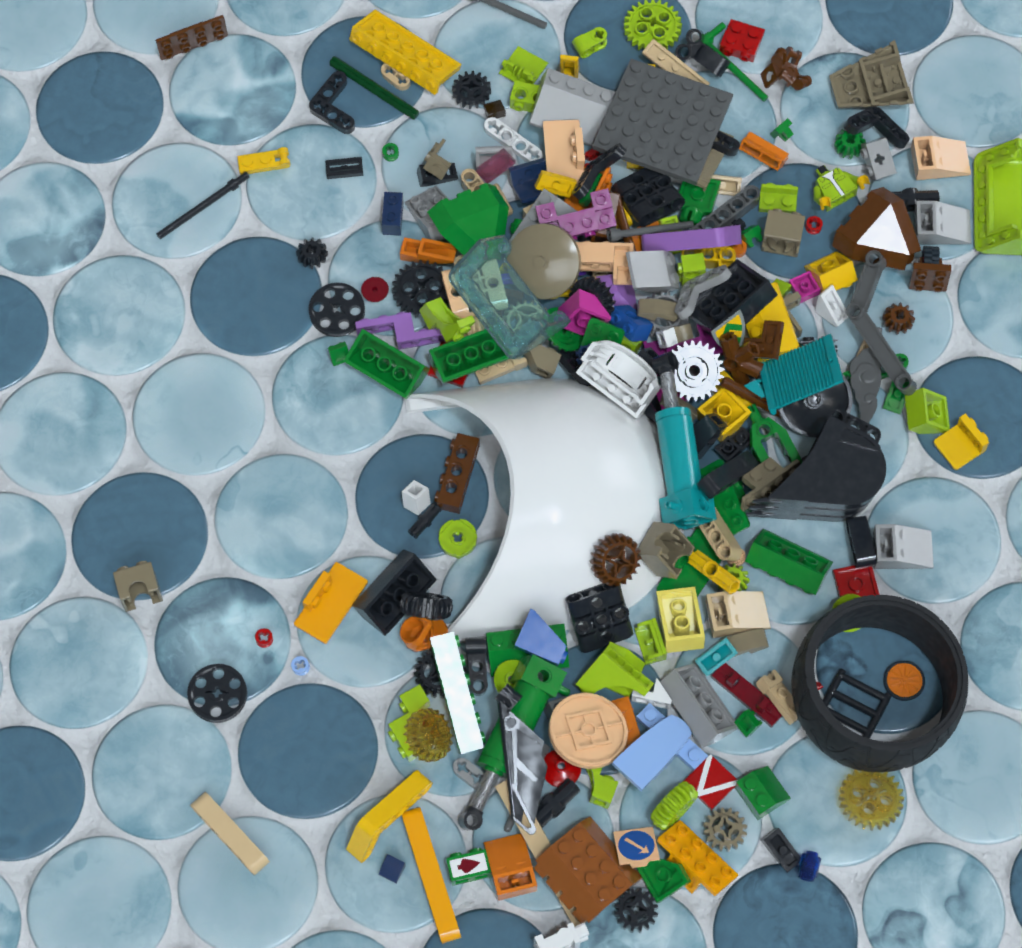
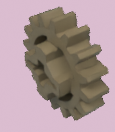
M722 807L720 813L714 810L713 817L707 816L709 822H705L704 827L708 829L704 830V835H709L706 842L712 841V848L719 846L720 852L723 848L730 852L732 846L736 850L738 849L737 843H744L741 837L747 836V833L743 831L747 829V825L742 824L745 820L744 817L738 818V811L733 814L732 808L725 812ZM720 819L719 824H718V825H714V827H712V825L714 824V822H715L716 820ZM723 824H725L726 829L729 830L727 836L725 831L722 830ZM739 833L738 836L731 841L732 835Z

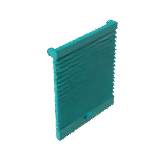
M831 334L790 352L788 351L783 355L781 354L778 360L770 359L766 360V362H761L764 366L760 374L768 409L772 415L777 414L776 410L844 382Z

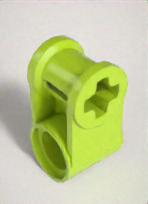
M596 27L574 38L572 44L582 59L587 58L606 47L607 32L602 27Z

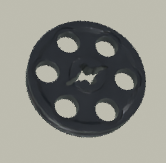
M330 283L319 288L312 296L309 303V315L313 326L319 332L330 337H342L356 330L355 322L364 319L365 304L361 294L354 287L345 283ZM332 290L335 292V295L332 298H327L325 293ZM351 292L354 296L352 299L346 300L343 298V295ZM317 304L324 306L320 312L314 311L313 308ZM340 307V311H341V312L336 311V312L334 313V309H333V308H336V309H337V308ZM353 308H359L361 310V312L358 315H352L350 313V311ZM323 320L331 322L330 326L326 328L322 327L320 323ZM341 322L349 323L347 329L339 328Z
M211 664L200 669L192 677L188 686L187 696L193 712L198 717L207 722L222 723L233 719L242 711L247 700V687L242 675L233 667L225 664ZM216 670L224 671V676L221 679L213 677ZM205 679L207 684L203 688L196 687V681ZM235 679L241 682L240 686L237 689H232L230 682ZM219 689L222 694H219V697L216 698L212 693ZM197 698L205 699V704L202 707L194 705ZM233 698L239 700V705L235 708H231L228 705L229 701ZM216 707L222 710L221 715L213 717L211 710Z

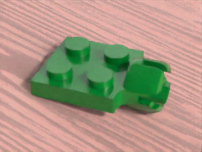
M711 179L705 192L703 188L683 181L679 193L684 197L685 204L680 209L682 211L679 221H693L695 226L702 221L705 215L711 214L721 187V181Z

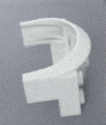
M608 340L592 342L581 358L584 362L576 372L636 419L643 414L662 387L658 383L655 371L644 359L630 349ZM612 354H615L609 364L606 365ZM611 372H613L614 374H616L617 376H619L621 379H623V380H624L626 383H628L632 388H630L628 385H626L624 382H622L620 379H618V378H617L615 375H613Z

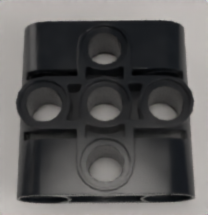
M642 168L615 182L611 187L612 192L620 194L625 210L641 227L648 226L681 209L685 204L684 197L672 185L669 176L647 168Z
M602 583L571 594L566 598L571 617L570 622L573 625L581 652L588 653L606 647L610 642L617 643L633 636L629 610L625 604L621 585L609 586L606 583Z

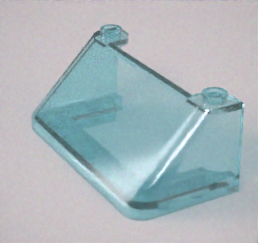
M504 234L479 239L451 269L449 281L505 355L510 359H517L565 328L571 320L560 310L554 311L549 315L506 259L510 255L512 247Z

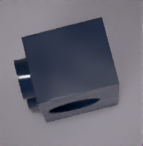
M384 192L382 213L383 235L401 236L404 207L403 193Z

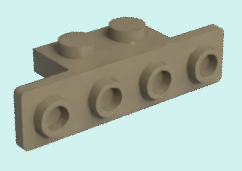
M769 457L742 476V482L751 488L752 491L742 497L741 510L745 511L749 506L756 505V503H752L753 500L768 497L772 491L777 489L800 466V461L796 459L783 468Z

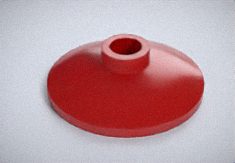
M555 750L548 753L544 758L548 766L545 780L550 785L558 788L568 778L574 783L578 780L581 768L565 761ZM562 763L565 765V768L559 769L558 765Z

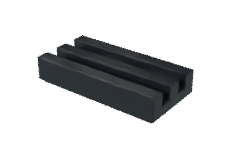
M362 157L325 160L327 179L364 176ZM356 163H359V165H351V166L346 165V164H356ZM342 165L341 167L330 168V166Z

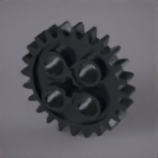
M419 260L418 265L412 261L411 267L405 264L406 270L399 269L400 275L395 274L396 281H392L393 300H397L396 306H401L402 312L407 309V313L414 312L415 318H417L421 314L419 310L429 301L441 297L444 303H448L441 274L443 267L437 268L436 262L431 266L429 260H427L426 264ZM420 275L426 276L423 279L417 278ZM434 286L439 287L437 290H432L431 288ZM406 288H412V289H413L412 291H409V292H408V291H405ZM420 299H426V300H427V301L424 302V303L418 302Z

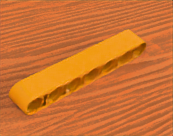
M421 808L408 810L402 814V819L441 943L461 938L459 927Z

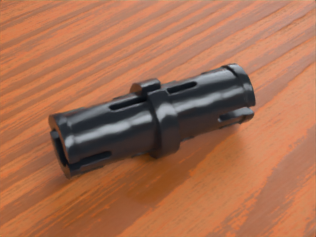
M432 503L423 515L420 514L418 520L408 530V533L411 536L414 535L415 539L418 538L426 527L432 525L431 522L442 511L438 505L435 507V503Z

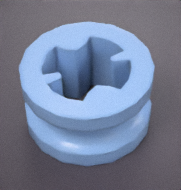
M298 656L292 660L291 667L296 675L303 676L309 672L310 665L305 657ZM302 662H304L303 664L305 668H300L299 670H297L298 668L296 664H301Z

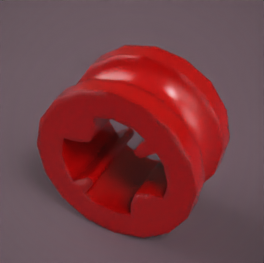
M811 216L806 221L805 229L809 234H818L822 229L823 222L819 217ZM812 222L816 223V228L812 227Z
M263 628L256 632L255 640L257 645L261 648L271 646L273 636L269 629ZM261 635H263V636L268 635V636H267L268 640H267V641H265V640L260 641V640H261V637H260V636H261Z

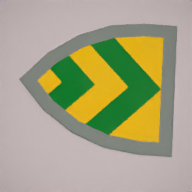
M741 310L711 331L714 340L719 346H721L720 336L727 332H734L739 346L742 345L745 335V321Z

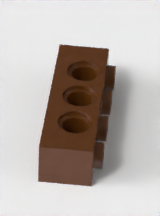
M457 433L456 439H452L450 445L452 453L451 456H447L445 462L447 470L446 473H442L440 478L441 490H437L435 495V502H437L441 510L460 514L479 451L480 438ZM461 453L467 455L465 458L457 457ZM456 470L462 472L457 476L452 474ZM449 488L456 489L454 493L447 492Z

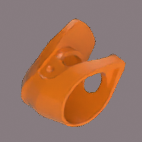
M413 616L407 618L400 629L401 639L414 652L428 650L431 647L429 638L448 633L447 625L443 620H430Z

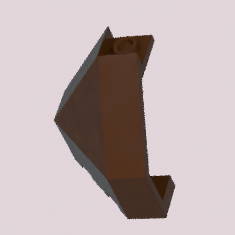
M884 187L871 190L866 195L868 199L862 206L858 205L849 215L851 219L844 226L841 224L836 230L832 246L850 259L866 262L865 257L868 252L877 250L886 259V267L905 271L906 265L912 263L914 254L922 250L904 200ZM879 258L875 259L873 264L877 263Z

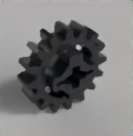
M465 71V76L459 74L458 80L454 79V86H452L453 98H456L457 104L462 102L463 108L469 105V109H471L475 105L478 109L480 103L485 105V100L490 99L491 84L487 82L486 76L481 77V72L475 75L474 71H472L468 75L467 71Z
M631 888L630 894L625 891L623 893L624 898H617L620 904H615L614 908L619 911L614 912V916L620 917L617 923H624V930L630 927L631 933L634 932V929H638V932L641 933L643 927L647 931L649 930V923L655 924V920L652 917H658V913L654 911L658 909V905L653 904L655 897L649 898V891L642 894V888H639L638 892ZM635 898L631 903H626L628 900ZM642 900H644L649 907H645L642 903ZM635 907H639L638 914H634ZM623 913L627 914L631 920L628 921L624 917ZM642 918H646L645 921L638 923Z

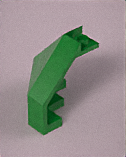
M484 183L479 186L480 189L473 192L469 189L456 195L457 198L452 200L447 198L440 200L427 212L440 234L470 262L479 263L492 260L493 258L497 260L502 259L509 206L496 186Z

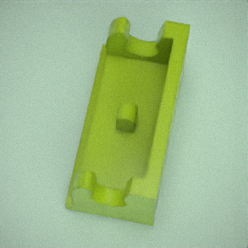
M656 618L638 623L634 630L645 665L666 660L667 652Z

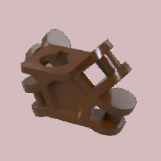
M790 46L786 49L782 47L777 48L771 58V63L761 72L765 88H769L777 80L780 81L781 79L786 82L785 86L787 88L792 86L795 90H801L812 84L811 77L800 75L797 69L802 52L799 50L794 51ZM770 71L773 72V74L771 75V80L768 82L767 73Z

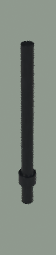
M244 172L237 178L229 180L227 185L157 232V237L162 239L231 190L234 191L239 188L241 183L250 178L248 173Z

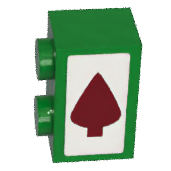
M475 848L470 850V853H453L449 858H446L452 886L491 877L486 849Z

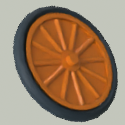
M898 661L891 664L885 671L884 685L887 692L892 694V697L902 701H909L917 698L923 692L925 676L921 668L913 662Z

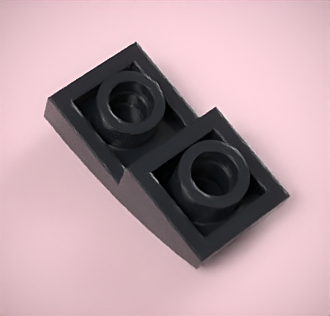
M741 426L714 449L728 462L750 446V433Z

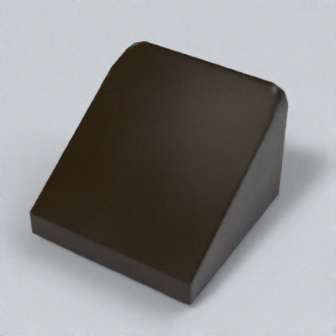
M501 100L483 105L487 119L490 117L498 119L506 116V110Z

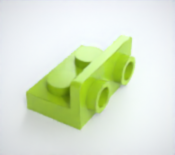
M761 184L759 212L768 213V210L781 209L786 213L796 212L798 187L791 184Z

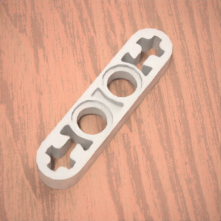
M490 117L484 122V130L487 135L503 146H512V152L525 162L537 160V158L532 159V155H538V159L543 158V152L497 118ZM494 124L496 125V129L493 128V127H492L491 129H489V125H491V126H493ZM508 133L512 137L509 140H504L501 136ZM522 143L526 147L524 150H518L516 145Z

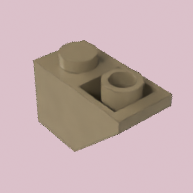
M527 339L522 344L521 349L527 359L531 372L544 378H551L555 373L561 354L557 353L553 348H546L540 345L536 340Z

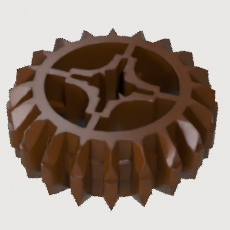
M612 533L611 536L605 535V540L599 539V546L593 545L596 550L591 552L594 558L589 560L593 564L590 569L595 572L593 575L600 582L606 583L609 586H619L620 583L626 584V579L633 580L632 574H638L635 569L640 567V564L637 562L642 559L638 555L641 550L637 548L638 544L632 541L631 537L622 533Z

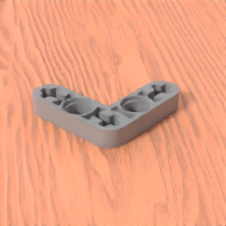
M726 265L719 266L690 279L683 285L674 311L681 320L688 318L693 313L699 293L717 286L731 277L732 273Z

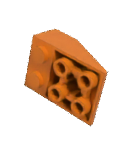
M521 833L484 842L498 901L537 891L533 866L525 839Z

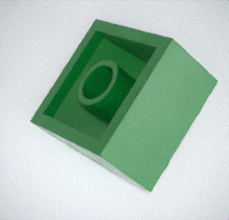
M768 766L752 771L738 780L735 785V789L757 820H760L791 799Z

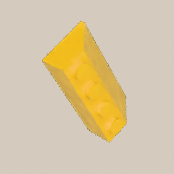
M774 282L771 285L778 295L746 324L750 338L761 339L764 320L784 322L780 356L788 351L797 349L800 345L778 283ZM757 358L759 362H766V360H770Z

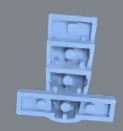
M649 703L636 716V720L648 731L612 762V766L642 792L652 780H655L669 766L676 756L694 771L708 755L690 740L692 732L685 721L674 715L665 717Z

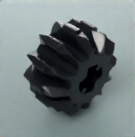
M313 237L310 239L311 241L304 239V244L299 243V249L296 251L298 262L303 263L305 268L310 265L311 269L314 268V265L320 268V262L325 263V257H328L326 244H322L320 238L317 241H314Z

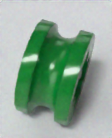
M387 143L383 146L382 153L386 161L393 162L398 159L399 149L396 144ZM389 150L391 152V150H394V154L390 153V155H388L387 151Z

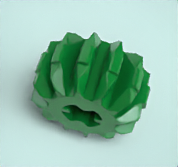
M842 129L840 134H837L835 137L834 147L837 148V154L843 153V158L847 155L851 160L853 155L857 158L860 156L861 144L866 143V140L863 139V133L852 135Z

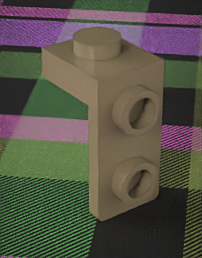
M442 139L440 143L436 142L424 159L426 164L423 169L440 180L444 178L451 166L450 162L438 155L446 141L445 139Z
M797 291L793 294L788 293L783 297L796 337L799 338L802 328L790 312V310L800 305L801 295Z

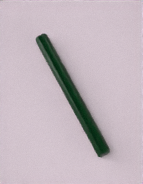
M332 57L330 66L344 72L347 77L411 119L415 120L418 117L419 111L338 57Z

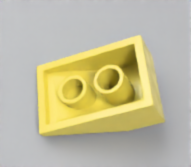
M695 587L656 591L661 633L666 652L704 649L705 634Z

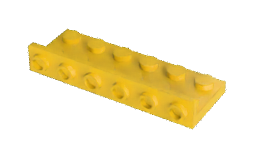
M376 9L352 26L349 38L351 42L434 95L438 93L440 85L461 68V63Z

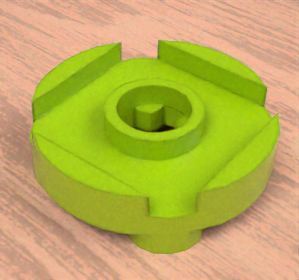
M464 519L447 521L439 531L441 549L447 555L457 559L467 556L475 549L477 544L475 527ZM461 534L462 541L455 542V538L453 536H459Z

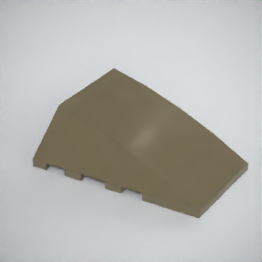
M895 40L890 42V45L875 50V53L860 58L855 64H849L829 75L838 109L914 104Z

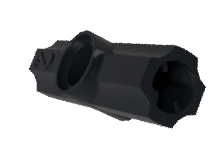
M906 188L900 192H892L904 200L908 212L914 211L916 201L939 202L940 199L938 190L918 191L917 188Z
M569 778L554 792L546 795L540 802L536 818L542 828L552 818L558 817L565 810L566 805L580 792L579 787Z

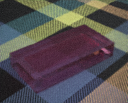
M503 148L477 167L476 172L486 183H490L516 164V160Z

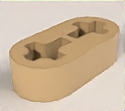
M386 63L382 65L381 74L386 81L398 90L404 91L409 89L411 79ZM386 69H392L393 74L391 72L386 73ZM399 79L402 80V81H403V80H406V83H403V82H402V83L400 84V83H399Z

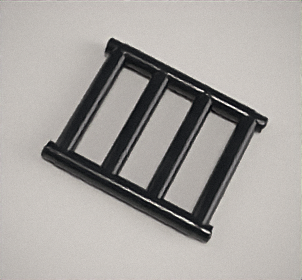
M840 668L826 692L823 702L839 722L862 733L863 737L870 739L890 702L892 694L888 692L884 694L845 674L846 671ZM841 681L880 700L877 709L874 710L837 691ZM834 697L872 717L868 726L866 727L829 708L828 706L832 698Z

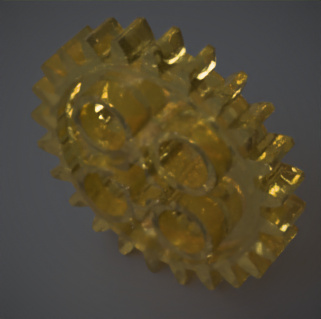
M856 769L853 772V776L848 774L847 780L842 782L843 787H840L839 792L841 794L838 797V800L842 801L839 807L845 808L843 815H850L848 821L856 820L855 826L861 823L863 830L869 825L871 831H873L874 826L881 830L882 824L889 827L890 821L895 823L896 817L900 816V810L904 807L902 802L905 797L900 796L903 793V789H897L900 782L893 783L895 776L893 775L888 778V772L881 774L880 772L874 773L862 770L859 773ZM875 783L879 788H873L870 784ZM853 792H859L862 797H856ZM881 800H887L890 805L882 804ZM864 809H870L872 814H867Z

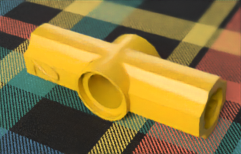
M700 550L692 552L689 556L688 563L729 594L736 592L740 588L741 581Z

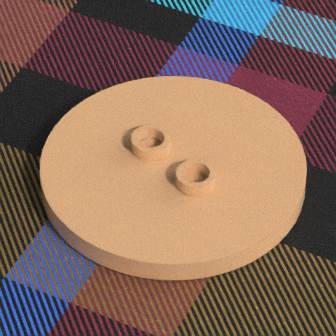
M577 693L563 699L553 710L548 725L549 738L555 751L568 763L584 769H597L611 764L624 750L628 738L627 723L619 708L607 698L593 693Z

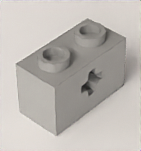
M881 137L861 144L862 149H860V153L866 161L867 166L865 170L868 177L872 180H877L897 173L887 138ZM877 156H879L880 159H878L877 162H875L874 159H876Z

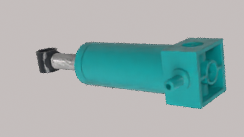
M669 351L652 359V367L661 379L665 409L655 414L667 496L660 498L659 503L662 523L675 524L678 529L688 530L715 521L717 517L714 498L709 499L697 486V483L702 478L691 409L679 407L674 377L679 362L677 356L672 351Z

